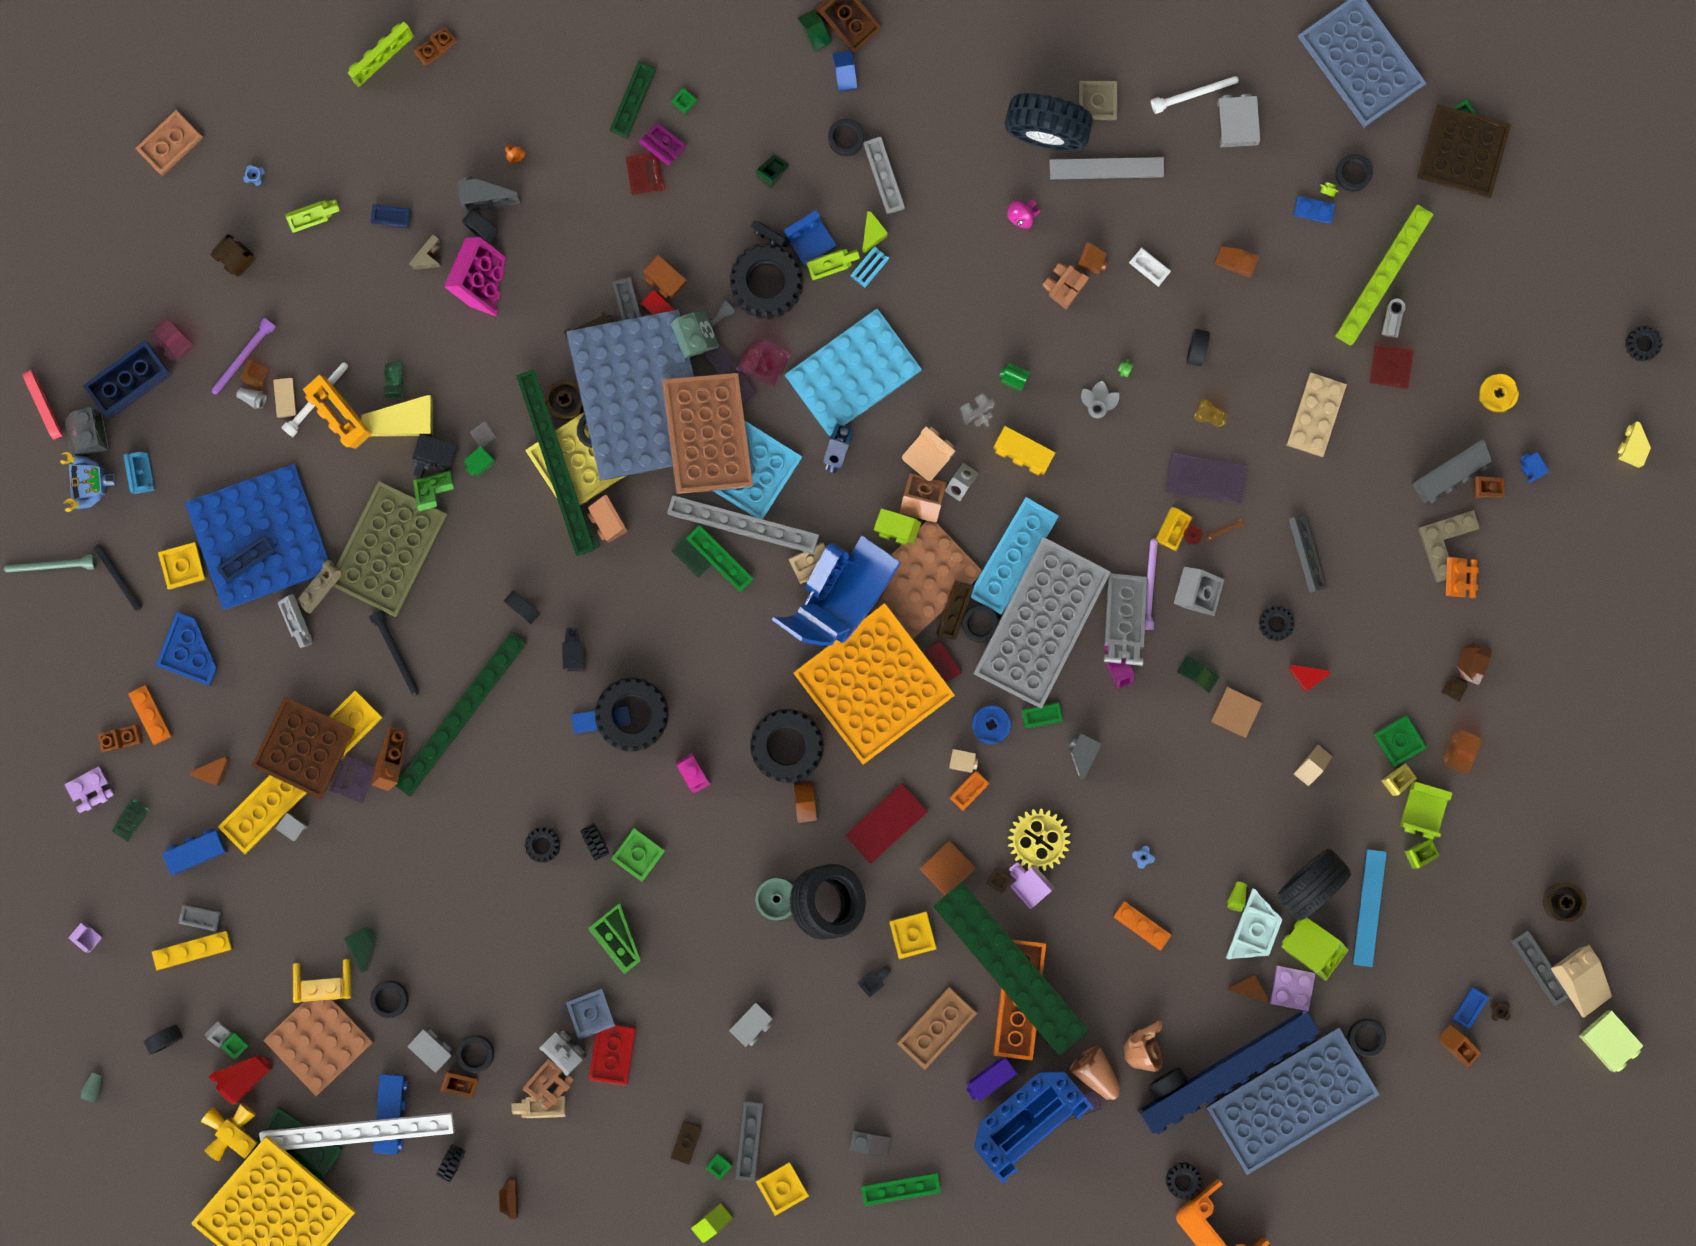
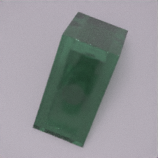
M364 927L344 938L362 973L368 971L376 946L374 941L376 936L373 930L368 929V927Z

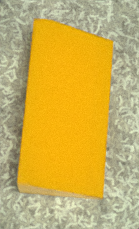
M1171 507L1156 537L1158 543L1176 551L1192 516L1178 508Z

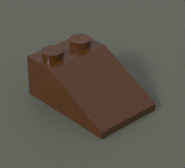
M822 0L814 7V10L853 53L857 52L882 29L860 0Z

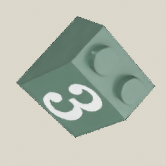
M706 311L693 312L677 317L671 323L684 359L720 347Z

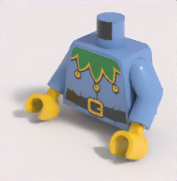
M69 452L61 453V455H66L68 458L67 461H60L62 464L72 463L69 464L71 498L63 502L70 503L71 508H66L65 511L70 512L74 508L92 507L101 500L102 496L106 495V486L116 484L115 475H105L104 468L100 467L98 462L85 456L71 455Z

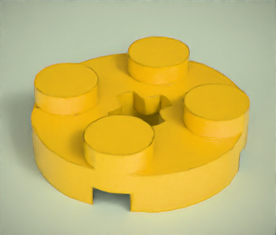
M1496 374L1488 377L1481 384L1479 400L1485 408L1492 412H1505L1515 405L1519 392L1517 391L1515 381L1505 374ZM1500 388L1502 389L1501 393L1504 395L1497 398L1494 390Z

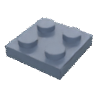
M603 989L566 1002L579 1040L616 1026Z

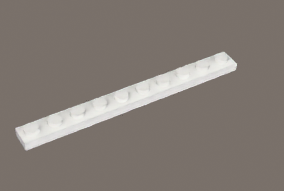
M441 1113L261 1131L259 1136L260 1143L266 1136H269L284 1150L453 1134L455 1129L453 1113Z

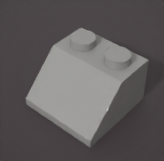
M1184 567L1174 604L1215 616L1224 579L1201 569Z

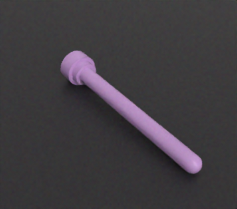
M1155 538L1151 539L1149 549L1145 630H1154L1151 612L1158 540Z

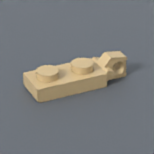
M560 1096L558 1098L559 1101L547 1110L543 1106V1103L547 1100L545 1097H542L539 1101H536L533 1097H526V1099L522 1100V1103L512 1104L511 1111L512 1114H522V1118L566 1117L565 1096Z

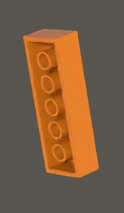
M1012 939L1043 976L1046 943ZM1001 988L993 1055L1033 1060L1036 1028Z

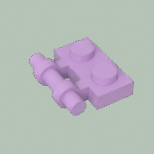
M100 766L64 784L74 802L81 799L82 804L76 806L79 813L93 809V806L100 802L108 801V798L114 795L111 788L107 791L103 789V786L109 784ZM96 791L97 796L89 800L87 795Z

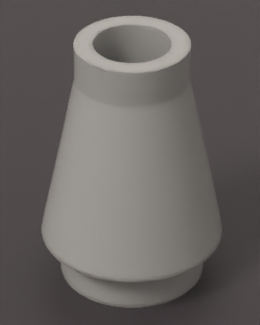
M242 387L237 391V398L243 400L254 409H262L264 407L267 396L263 391Z

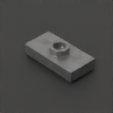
M183 904L178 924L218 931L222 912Z

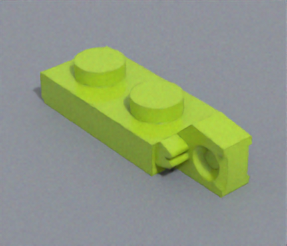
M335 199L314 203L286 213L285 216L292 233L328 221V218L333 213L340 211Z
M841 249L806 261L811 279L816 280L848 269L852 265L851 261L860 259L857 249L849 252L847 249Z

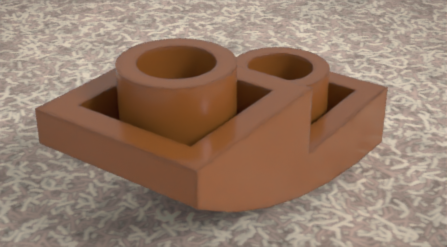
M443 27L431 35L428 41L417 47L414 53L426 67L450 49L457 40L446 27Z
M138 724L97 734L102 753L143 743Z

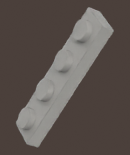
M878 137L863 142L886 214L904 210L905 206L882 138Z

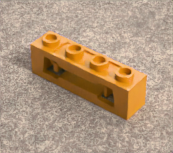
M318 375L303 389L306 393L305 398L312 405L315 404L318 408L317 413L323 419L326 418L330 423L328 424L329 428L341 436L340 441L345 447L356 449L372 435L371 431L327 377ZM330 399L345 419L350 420L353 424L348 422L345 425L332 408L322 400L327 402Z

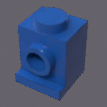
M1529 452L1521 457V469L1526 476L1529 475L1530 479L1527 480L1529 483L1549 472L1538 452L1533 455Z

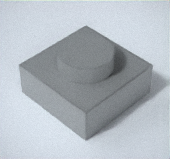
M217 1021L204 1035L219 1048L233 1033Z

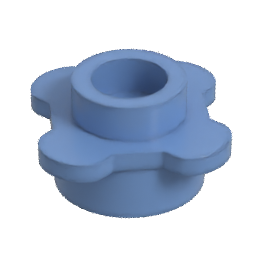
M248 165L243 180L245 183L251 182L259 186L262 183L261 178L265 171L261 167L257 168L253 165Z
M1143 846L1141 850L1132 853V857L1138 863L1137 866L1141 869L1155 861V857L1150 854L1148 846Z

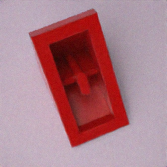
M1296 665L1289 666V671L1304 691H1308L1330 675V671Z

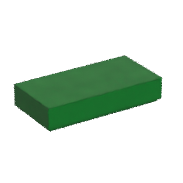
M1059 702L1043 705L1042 709L1034 707L1021 710L1025 729L1063 721Z

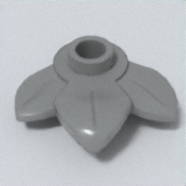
M1100 381L1093 387L1092 391L1083 389L1081 400L1088 407L1089 414L1093 418L1098 419L1102 418L1108 410L1116 407L1119 401V393L1108 394L1105 383ZM1099 406L1101 411L1095 412L1094 407Z

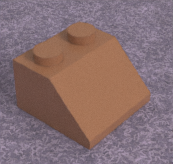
M910 473L900 514L937 523L947 482L936 479L927 481L920 475Z
M604 495L588 507L590 513L587 515L592 524L597 523L599 527L597 533L602 541L606 539L609 543L628 532L607 495Z

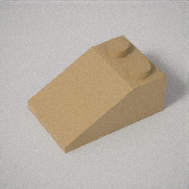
M1590 945L1576 949L1551 968L1582 1017H1586L1612 997L1601 962Z

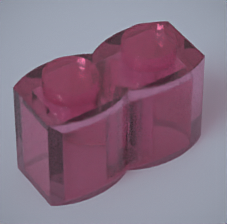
M166 317L149 332L152 336L150 340L158 348L162 346L165 349L163 353L171 361L175 359L179 362L194 347Z

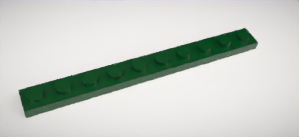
M533 369L518 374L516 377L575 554L580 556L595 551L536 372Z
M510 632L399 778L398 783L395 785L409 797L413 795L526 646V642Z

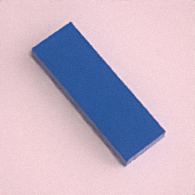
M629 706L614 708L613 717L618 727L631 725ZM595 711L571 715L574 734L598 730L595 722Z

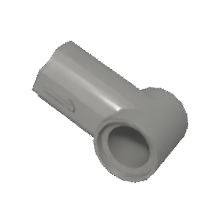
M1393 299L1387 304L1381 335L1398 338L1403 312L1405 311V303L1401 299ZM1393 303L1399 305L1400 311L1398 313L1391 310Z

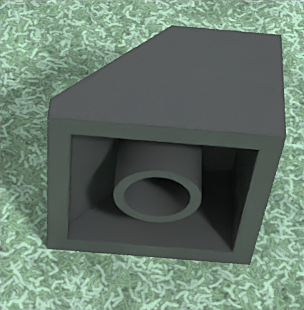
M1083 734L1073 736L1069 744L1071 748L1070 754L1080 779H1085L1101 746V743Z

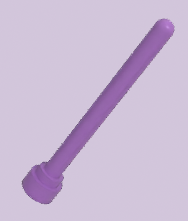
M265 317L260 322V330L212 388L213 394H218L261 339L266 334L274 331L276 326Z

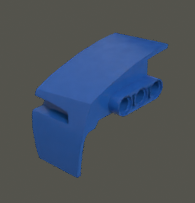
M861 536L850 556L848 552L835 543H831L825 548L806 583L805 589L810 593L806 603L799 607L795 615L773 617L772 621L800 641L821 646L833 645L835 640L844 643L875 605L901 562L865 536Z

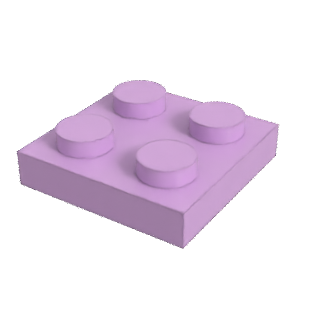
M1276 966L1269 1004L1309 1011L1316 973Z

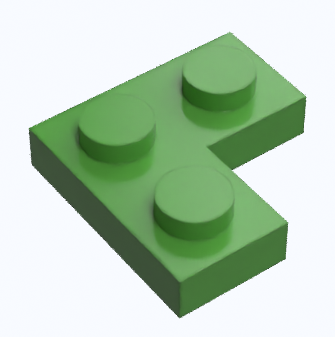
M450 471L413 480L418 511L437 507L436 493L454 489Z

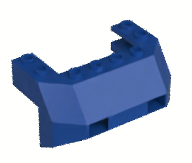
M1065 1072L1038 1073L979 1123L974 1149L1004 1184L1010 1175L1019 1172L1013 1164L1072 1114L1080 1120L1082 1114L1088 1109L1092 1110L1094 1107Z

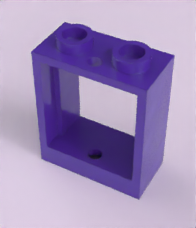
M1001 1057L968 1081L967 1085L969 1087L966 1090L973 1100L977 1098L980 1102L1017 1075L1006 1057Z

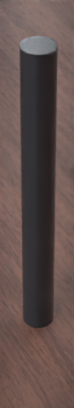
M100 544L96 545L94 550L134 610L138 611L141 609L142 606Z

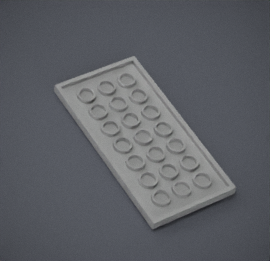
M1042 537L973 674L1042 709L1111 572Z

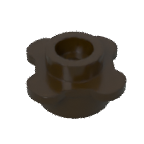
M1507 1001L1503 1003L1493 1002L1491 1004L1493 1010L1491 1018L1494 1021L1499 1019L1509 1020L1511 1017L1510 1004Z

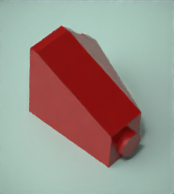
M258 1055L214 1072L209 1078L212 1082L216 1080L218 1092L234 1105L241 1102L273 1068L269 1066L271 1062L266 1057Z

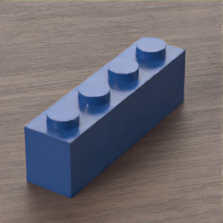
M380 1074L376 1120L402 1117L403 1111H406L407 1099H404V1091L408 1090V1080H405L406 1075ZM404 1139L374 1141L373 1153L397 1155L403 1149Z

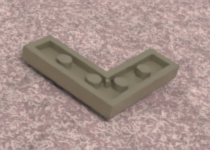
M1474 510L1418 528L1436 583L1446 580L1447 558L1449 555L1444 540L1480 529Z

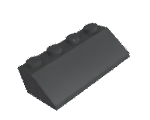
M1482 439L1414 482L1412 486L1423 503L1429 501L1432 504L1441 498L1439 494L1443 491L1449 493L1457 488L1455 484L1459 481L1465 483L1473 478L1471 474L1475 471L1481 473L1489 468L1487 464L1492 460L1485 441Z

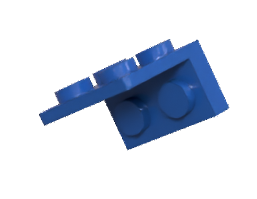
M817 210L784 230V235L790 241L791 246L804 266L807 265L806 261L820 257L836 247L835 242L821 222Z

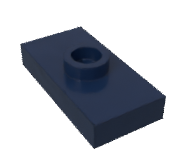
M373 204L370 223L409 229L411 209Z

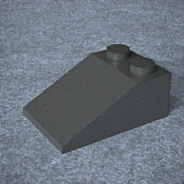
M464 177L462 181H457L460 204L465 212L521 204V200L515 191L479 179H473V177Z

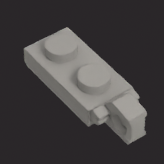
M294 594L278 601L291 637L296 638L299 647L304 648L313 644L311 634H309L305 619L301 614Z

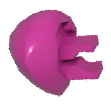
M1016 200L1009 204L1007 215L1009 220L1017 227L1029 229L1033 224L1034 217L1041 211L1036 207L1033 209L1036 205V202L1030 200L1027 204Z

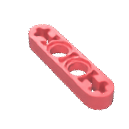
M31 369L23 373V378L53 440L62 437L61 428L34 371Z

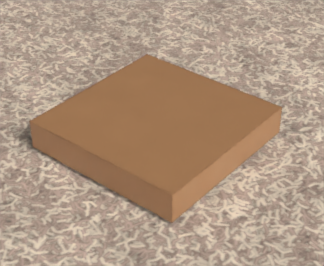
M1226 687L1210 722L1246 738L1262 703Z

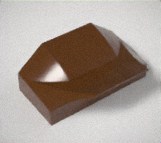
M1476 643L1463 647L1456 665L1461 674L1459 679L1479 685L1490 660L1492 649Z
M509 1178L499 1190V1211L507 1215L509 1219L518 1218L517 1178Z

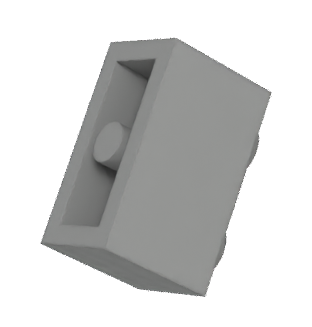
M756 1002L729 1032L745 1047L748 1044L752 1046L759 1039L757 1035L761 1030L766 1032L772 1026L770 1021L773 1017Z
M425 1028L407 1047L437 1073L454 1055L451 1052L453 1049L446 1042L441 1043L437 1039L438 1035L432 1029L427 1030Z

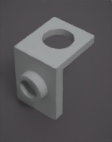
M963 463L951 479L945 492L961 501L979 473ZM952 486L959 487L961 493H955L952 490Z

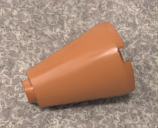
M1099 1046L1089 1048L1082 1053L1084 1057L1080 1061L1078 1058L1075 1059L1070 1067V1071L1106 1100L1116 1099L1120 1095L1121 1086L1103 1049Z

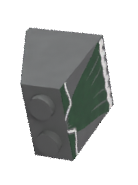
M89 407L72 411L64 420L71 455L86 456L109 451L102 413Z

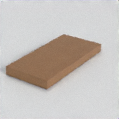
M948 987L897 1044L926 1070L978 1013L952 988Z

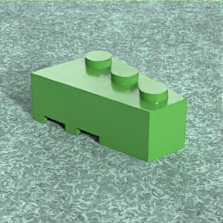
M620 903L589 927L588 930L623 974H626L641 961Z

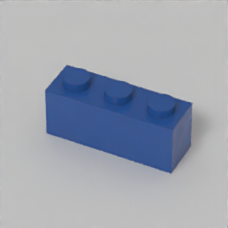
M209 829L202 832V837L195 839V836L184 840L185 844L181 846L175 844L167 847V852L162 853L170 875H176L228 851L220 831Z

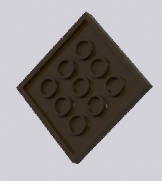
M1437 104L1417 179L1491 198L1511 124Z

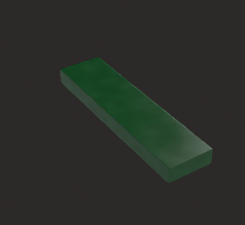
M638 61L610 132L628 139L655 75L656 68Z

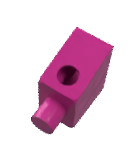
M693 753L676 762V766L693 794L710 785Z

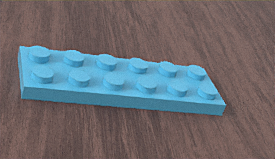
M1025 497L976 581L970 598L1002 615L1041 538L1048 536L1059 516Z

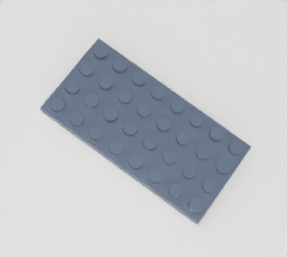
M1337 1027L1206 1108L1244 1172L1248 1175L1380 1094L1342 1031Z

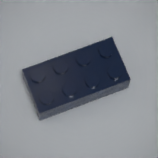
M144 341L84 384L83 387L103 415L112 419L172 374L152 346Z

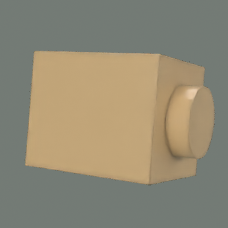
M953 749L949 769L972 773L973 769H977L979 758H975V753Z

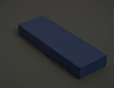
M264 535L216 568L227 584H229L276 551Z

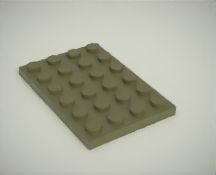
M378 481L335 567L340 570L341 577L333 587L397 618L448 515L435 508L418 511L415 498Z

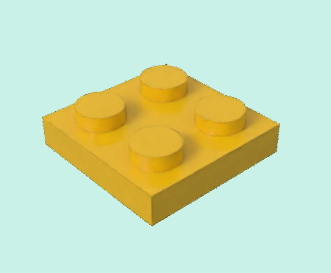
M196 542L158 552L167 589L170 590L206 580Z
M927 912L889 921L899 959L936 949Z
M790 1162L756 1181L775 1216L809 1197Z

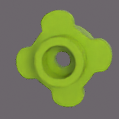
M1325 182V185L1320 184L1322 187L1321 193L1335 197L1336 192H1339L1338 189H1335L1337 186L1329 182Z

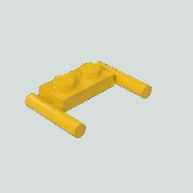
M350 959L343 960V979L332 978L301 982V964H293L294 1003L351 998Z

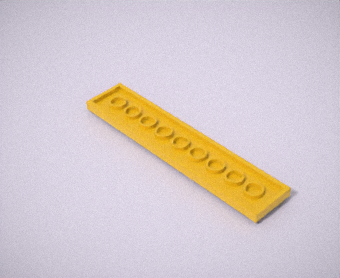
M354 691L329 716L355 729L342 758L383 718L357 691ZM269 775L218 828L244 854H247L307 793Z

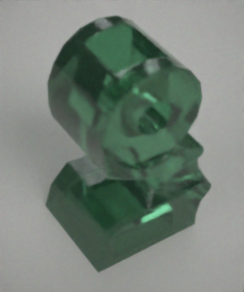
M385 362L384 375L385 381L388 386H384L383 393L385 397L404 398L402 362Z

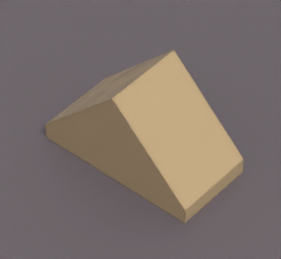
M1317 745L1294 772V775L1309 786L1325 770L1333 756Z

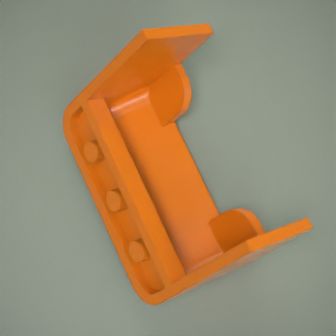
M1218 1179L1210 1183L1176 1213L1177 1222L1196 1246H1227L1206 1220L1214 1210L1213 1203L1208 1196L1223 1185ZM1263 1236L1252 1246H1267L1270 1242ZM1237 1244V1245H1235V1246H1246V1245H1244V1244Z

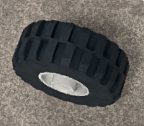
M1023 93L1017 94L1010 100L1004 124L1011 136L1023 142L1046 149L1075 152L1083 150L1088 144L1093 117L1087 109L1071 101L1049 95Z

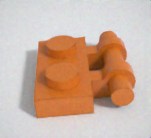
M1447 558L1446 596L1466 597V590H1468V598H1476V591L1479 588L1477 584V574H1479L1478 560L1471 559L1470 567H1467V559ZM1467 573H1469V584H1466Z

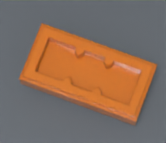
M975 771L950 796V799L964 811L990 783L978 771Z

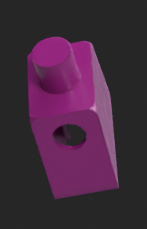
M1103 646L1106 654H1108V646ZM1122 658L1121 664L1105 662L1116 690L1134 683L1135 674L1130 664H1125V658Z

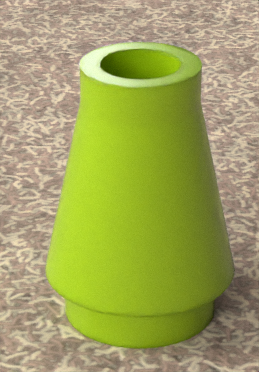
M1236 882L1227 900V907L1229 909L1242 912L1243 908H1245L1247 884Z

